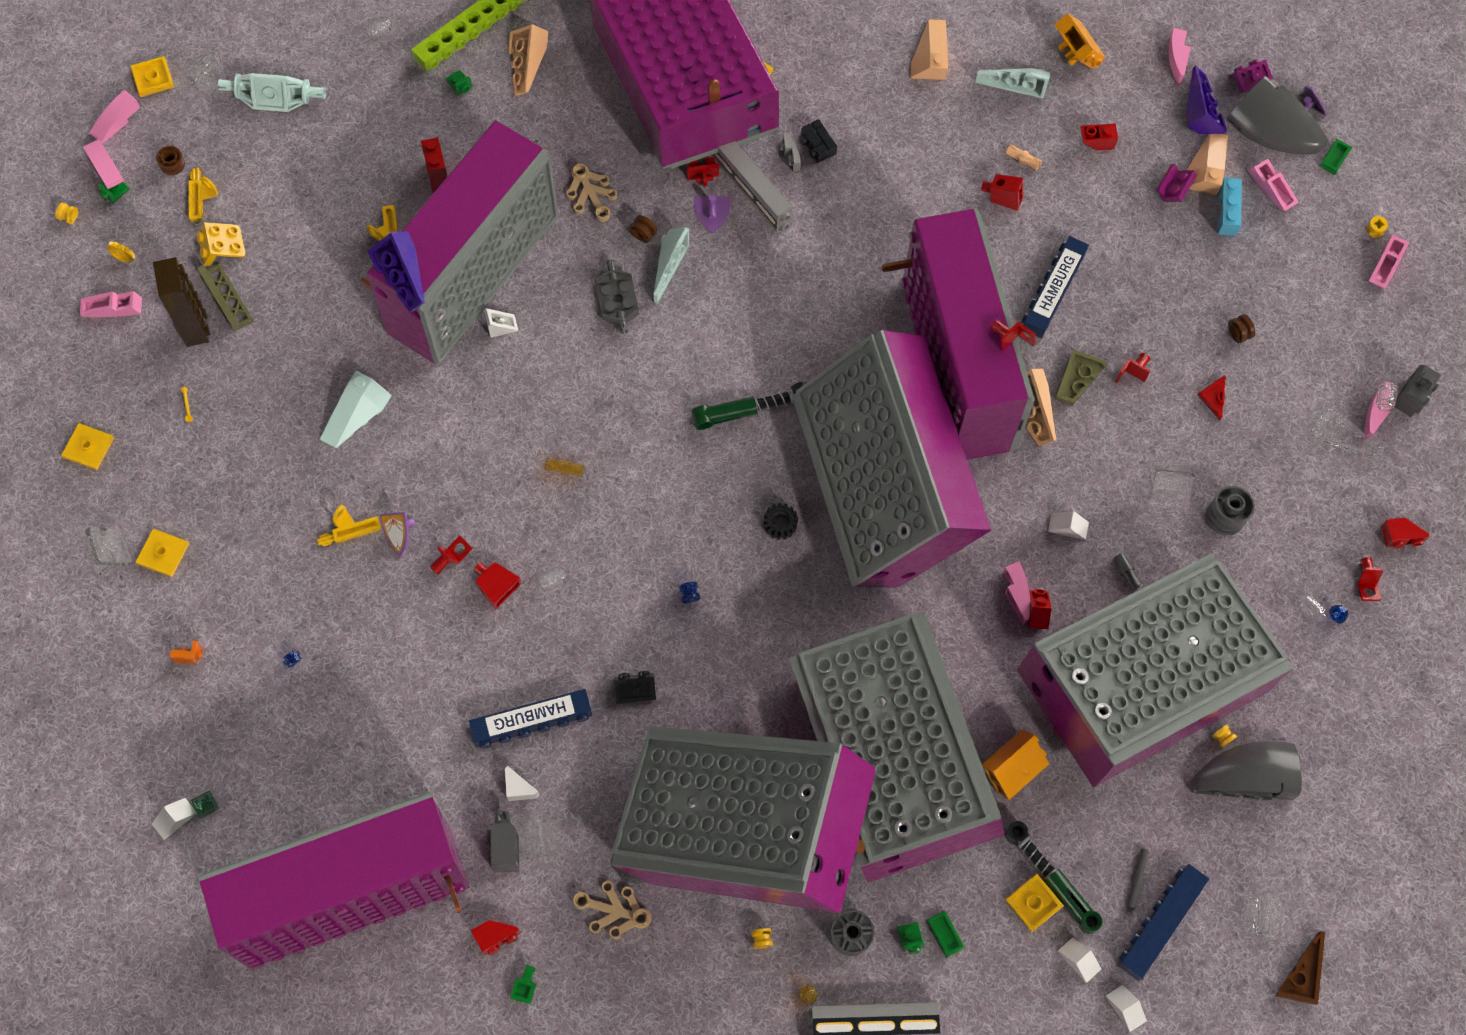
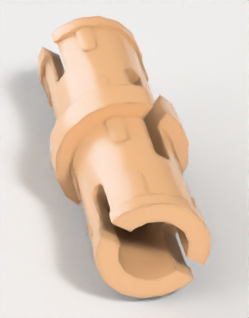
M1012 144L1007 148L1006 155L1036 171L1039 169L1042 160L1035 158L1028 151H1023Z

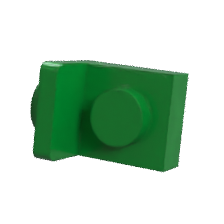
M461 70L445 78L457 96L467 93L472 88L471 78L469 76L466 77Z
M123 182L109 189L101 183L97 185L100 190L99 195L105 201L109 199L113 204L130 190Z
M918 922L897 927L903 952L909 951V954L920 952L921 948L925 946V941L922 940Z

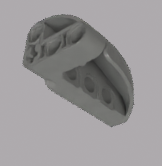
M1264 77L1227 118L1241 129L1240 133L1246 138L1266 148L1280 152L1316 154L1328 142V138L1319 124L1301 102L1285 86L1281 85L1278 88L1268 77Z
M1261 741L1236 746L1214 757L1192 779V793L1216 796L1223 794L1226 797L1236 798L1243 796L1246 799L1259 800V798L1271 800L1272 793L1274 799L1294 800L1300 795L1302 789L1301 766L1294 743Z

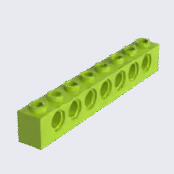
M528 0L477 1L411 49L413 59L426 72L436 68L442 60L448 59L457 49H462L468 41L476 39L482 31L491 28L493 23L497 20H502L508 12L516 10L519 4Z

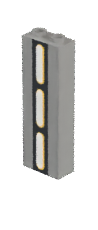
M736 141L719 146L718 153L712 155L715 161L719 163V166L776 232L779 230L783 232L788 229L792 214V206Z
M938 1003L812 1006L811 1012H807L808 1025H812V1034L808 1035H941Z

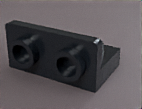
M640 671L638 675L620 673L618 677H614L617 704L656 700L654 673Z

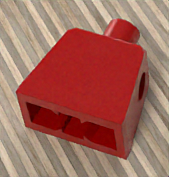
M997 174L993 182L983 181L981 191L990 193L991 202L1018 211L1024 197L1023 178Z
M480 562L473 570L479 576L475 581L477 587L495 610L522 584L519 576L496 562L492 563L488 568Z

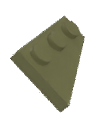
M1073 350L1055 400L1073 406L1107 366L1108 362Z

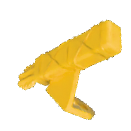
M192 168V171L189 173L191 180L188 184V216L191 222L203 220V200L215 197L219 193L216 186L207 177H202L201 170L199 171V168Z
M394 205L382 207L383 226L375 228L372 225H368L366 227L368 234L378 241H381L391 232H398Z
M341 504L333 515V523L338 528L332 530L333 534H321L317 542L319 546L322 545L324 547L331 545L333 541L338 544L373 532L375 533L376 531L378 532L381 530V525L377 516L355 523L346 507Z

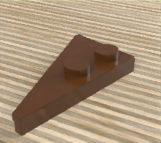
M1324 931L1317 932L1277 991L1276 997L1312 1005L1318 1004L1325 940Z

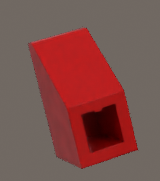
M1116 123L1080 126L1082 142L1096 151L1115 149L1118 141Z
M1406 517L1387 519L1381 525L1386 547L1393 546L1394 549H1399L1409 544H1412L1413 547L1421 546L1430 537L1428 532Z
M1043 589L1029 590L1030 616L1028 626L1029 628L1048 630L1052 611L1049 592Z
M487 920L471 930L483 954H489V956L500 950L499 946L504 943L511 944L518 939L517 935L521 934L516 926Z

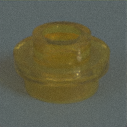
M806 984L799 988V997L804 1003L814 1004L817 1001L818 993L811 985Z

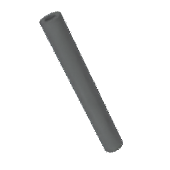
M1141 849L1127 908L1133 910L1136 909L1149 855V850Z

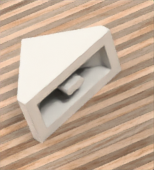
M491 309L484 310L490 337L518 331L514 314Z
M1075 511L1052 513L1048 532L1086 540L1089 522Z
M509 766L505 768L506 796L508 801L537 799L539 797V792Z
M184 798L164 806L152 825L165 840L198 813L187 799Z
M1073 937L1058 950L1060 955L1085 983L1101 970L1092 951Z
M1123 985L1105 996L1129 1033L1147 1021L1140 1001Z

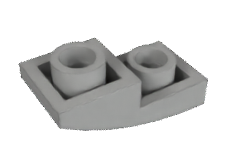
M783 133V140H780V151H784V157H788L789 166L793 167V172H800L801 161L798 149L788 133Z

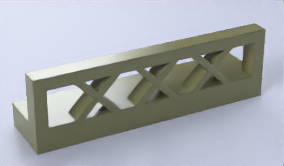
M220 264L206 270L204 265L197 267L202 279L234 332L254 322ZM219 270L221 273L219 281L212 279L210 274ZM221 285L229 286L228 294L220 293ZM229 299L238 301L236 308L228 306ZM238 313L246 314L248 319L238 323L236 317Z

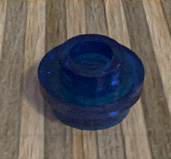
M1333 605L1329 610L1331 619L1336 623L1342 624L1348 618V610L1343 605Z
M299 651L289 652L283 657L285 659L283 665H287L288 668L293 667L302 659L300 657L301 653Z

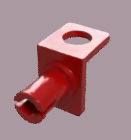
M997 319L990 327L991 331L1002 337L1000 339V349L1002 351L1018 336L1030 345H1035V333L1019 322L1012 328H1008Z
M1140 353L1136 361L1129 358L1115 382L1118 383L1124 372L1145 382L1151 372L1145 367L1150 361V356L1147 354L1145 359H1143L1146 353Z
M458 536L447 549L440 546L437 548L441 555L430 565V568L439 575L449 563L459 564L473 548L462 536ZM459 543L465 546L462 554L455 552V547Z
M1364 557L1360 560L1362 573L1357 582L1361 600L1380 601L1381 595L1378 582L1382 576L1383 568H1374L1372 558ZM1371 589L1374 591L1375 595L1368 596L1365 594L1364 590Z

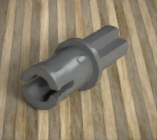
M1120 553L1116 555L1113 559L1121 571L1120 575L1124 576L1130 589L1136 590L1140 588L1141 583L1134 572L1135 568L1129 563L1126 554Z

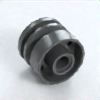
M1227 486L1222 488L1207 507L1205 515L1208 525L1216 533L1222 535L1238 533L1254 513V499L1249 492L1241 487Z
M854 909L837 915L829 931L830 942L833 947L841 954L847 956L859 955L866 951L873 942L875 934L870 918L863 912ZM848 928L856 930V938H850L847 935L846 931Z

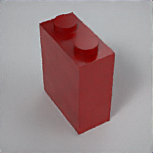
M438 137L421 140L433 193L448 177Z

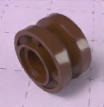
M166 146L158 151L156 160L163 173L176 175L184 169L185 160L178 148Z
M638 215L629 226L630 233L643 243H649L652 236L658 231L657 226L643 215Z
M1246 314L1229 320V332L1237 343H1242L1246 339L1249 340L1255 337L1254 324Z

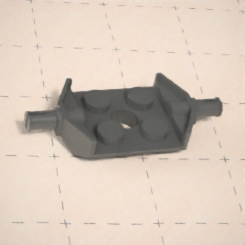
M611 259V265L610 260L606 261L608 271L595 280L603 320L618 324L620 333L624 334L625 331L626 334L628 333L627 322L633 320L639 314L632 274L616 270L614 260ZM615 296L622 297V301L619 303L614 302L612 299Z

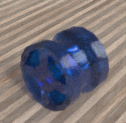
M687 582L679 586V591L682 593V603L696 602L701 599L700 594L697 592V582Z

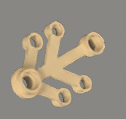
M576 164L571 171L574 178L570 189L566 191L567 198L574 200L577 198L576 190L580 182L583 185L578 202L574 204V212L582 214L585 211L584 205L589 196L596 209V219L600 222L608 221L610 210L608 207L602 206L596 193L606 196L608 200L613 201L617 198V191L615 189L603 188L610 183L607 175L589 172L588 167L584 164ZM588 179L599 182L603 187L590 184ZM571 192L575 193L573 196L568 195Z
M604 881L601 888L609 897L612 905L592 900L585 892H578L573 898L575 907L580 910L588 907L609 913V915L602 919L594 920L590 923L589 928L594 934L599 933L601 928L621 917L629 920L619 927L613 926L610 928L609 935L614 940L616 938L619 939L621 934L634 927L644 929L651 923L650 912L645 908H640L634 897L633 889L629 886L624 887L621 894L628 901L632 911L623 908L611 881ZM605 884H610L612 886L611 890L606 891L604 889ZM627 889L631 891V895L628 897L623 894ZM580 898L586 899V903L584 905H580L578 903V900ZM639 915H643L645 917V920L643 922H639L637 920V917ZM595 923L600 926L597 931L591 928ZM614 929L619 931V935L616 937L611 934Z

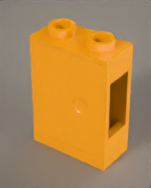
M1067 13L1054 24L1065 40L1058 46L1060 51L1065 50L1068 46L1071 48L1065 54L1071 66L1077 61L1091 69L1102 64L1106 57L1080 20Z
M1021 729L982 764L996 792L1008 800L1049 765L1045 757L1047 754L1038 744L1039 739L1034 733H1028Z

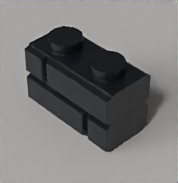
M820 119L801 128L800 140L803 145H807L810 156L813 159L815 158L818 163L837 154L838 146Z

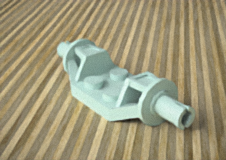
M255 73L246 75L236 74L234 81L222 79L218 81L219 91H234L236 99H241L252 109L289 112L303 104H308L310 97L326 98L325 87H310L308 79L303 81L289 76ZM243 90H248V91H250V95H251V96H249V95L243 93L242 91H243ZM302 95V98L294 99V96Z

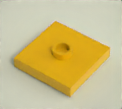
M165 56L130 66L140 97L174 88Z
M78 423L61 456L64 459L98 470L114 440V436Z
M152 529L135 563L173 577L189 546V542Z
M1037 873L1005 899L1032 932L1064 907Z

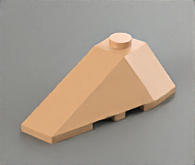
M928 19L911 61V78L946 80L948 70L946 20Z
M533 24L510 32L508 49L509 54H513L514 59L510 64L512 68H515L512 80L514 95L516 96L529 92L547 48L548 31Z
M1208 134L1186 169L1194 170L1197 175L1189 188L1190 190L1213 195L1218 194L1224 177L1228 135Z
M1031 369L1026 372L1035 401L1027 420V430L1037 445L1042 446L1056 441L1049 386L1044 370Z

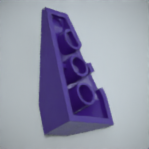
M1195 65L1192 70L1186 110L1187 126L1198 134H1224L1227 132L1223 115L1217 112L1216 107L1219 105L1210 94L1213 90L1207 75Z
M408 231L391 232L367 252L376 271L383 273L388 286H393L400 301L409 312H413L425 303L416 248Z

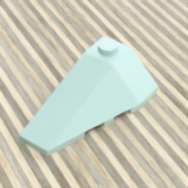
M1034 68L980 70L977 73L975 83L1044 98L1050 72Z
M687 227L669 229L667 235L664 234L660 241L661 251L654 289V303L656 304L659 302L689 247V228Z
M356 371L347 384L320 440L334 448L339 447L361 426L367 424L376 414L378 415L392 395L375 380Z

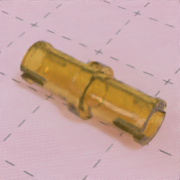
M550 458L546 460L548 464L545 463V470L561 472L562 475L571 474L580 477L584 475L582 471H585V465L569 463L568 460L559 461Z

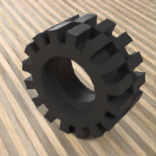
M778 503V506L773 504L772 508L769 507L764 514L763 527L766 529V533L770 534L771 538L777 537V540H780V538L785 540L788 536L790 538L796 532L798 525L797 512L793 511V507L788 508V504L781 506V503ZM777 516L786 517L788 520L787 526L783 528L776 527L773 523L774 518Z

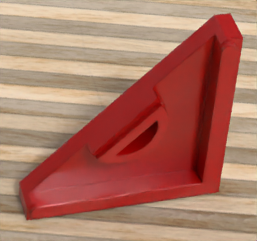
M1225 375L1197 395L1219 421L1223 418Z

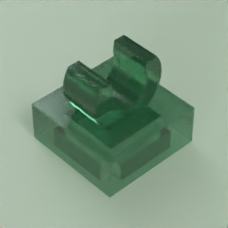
M210 790L191 800L201 819L220 809Z

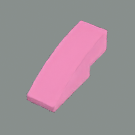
M1173 28L1169 40V62L1177 84H1181L1191 47L1184 45L1187 31Z
M126 90L122 91L103 111L89 134L96 140L99 139L102 144L128 123L127 119L140 109L137 100Z
M99 139L83 147L107 189L124 181Z
M1269 159L1248 170L1257 185L1283 212L1299 203L1281 172L1276 173Z
M1392 235L1368 282L1386 289L1409 242Z
M131 291L118 295L114 292H108L81 298L80 315L82 317H117L141 314L142 297Z
M1386 382L1378 389L1368 407L1364 426V439L1367 441L1393 409L1387 403L1397 390Z
M1018 561L1005 567L1003 574L1009 584L1005 594L1022 626L1027 624L1030 616V593L1024 570Z

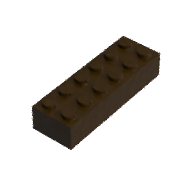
M176 257L153 262L158 295L185 345L190 347L208 343V336L211 335L209 325H206V319H208L207 311L203 308L197 291H194L193 283L190 282L188 273H185L183 264H179Z

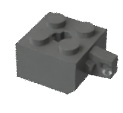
M1419 365L1400 391L1392 406L1410 417L1415 412L1419 414L1422 408L1429 402L1431 394L1439 386L1440 382H1438L1441 374L1426 365Z
M509 811L496 812L495 824H491V830H487V842L491 847V850L487 851V862L495 873L518 872L519 835L516 832V828L511 824Z

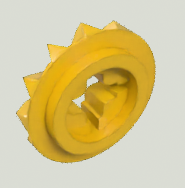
M109 242L106 246L109 254L122 262H133L136 257L133 251L123 246V244Z

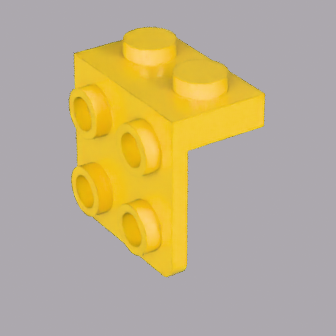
M204 222L196 234V240L200 246L199 255L203 260V265H211L216 256L242 258L245 255L241 230L238 225Z

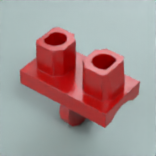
M714 157L706 158L705 165L699 166L698 160L688 163L687 180H695L696 183L702 182L703 187H707V181H714L713 177L719 176V163H716Z

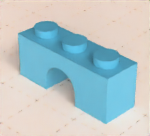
M1223 178L1218 197V203H1222L1221 213L1218 218V234L1236 236L1241 227L1242 179Z

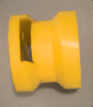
M62 202L56 209L55 217L60 221L65 220L66 223L73 224L78 217V208L74 206L69 207L68 204Z
M1381 216L1373 217L1366 227L1367 234L1373 238L1381 237L1388 228L1387 220Z
M1226 724L1215 732L1212 737L1219 741L1221 748H1224L1234 741L1237 735L1229 730V725Z
M771 928L751 931V936L754 938L753 949L768 948L774 945L770 939Z

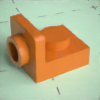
M193 640L191 651L187 648L171 649L169 657L175 663L198 665V659H201L203 655V647H201L198 641Z

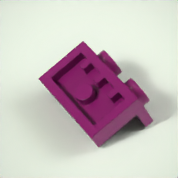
M1259 59L1253 60L1248 63V67L1244 68V65L1233 69L1234 73L1229 74L1230 78L1235 77L1240 93L1253 88L1264 77H1268L1270 80L1273 79L1266 59L1260 62Z
M1171 164L1160 182L1157 192L1164 202H1182L1197 175L1194 170L1179 171L1175 164Z

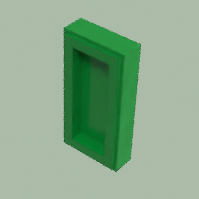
M1336 139L1319 167L1335 175L1352 147Z
M946 911L927 919V923L946 958L965 948Z

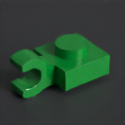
M526 965L523 978H516L510 999L531 1005L537 986L536 983L531 982L535 967Z

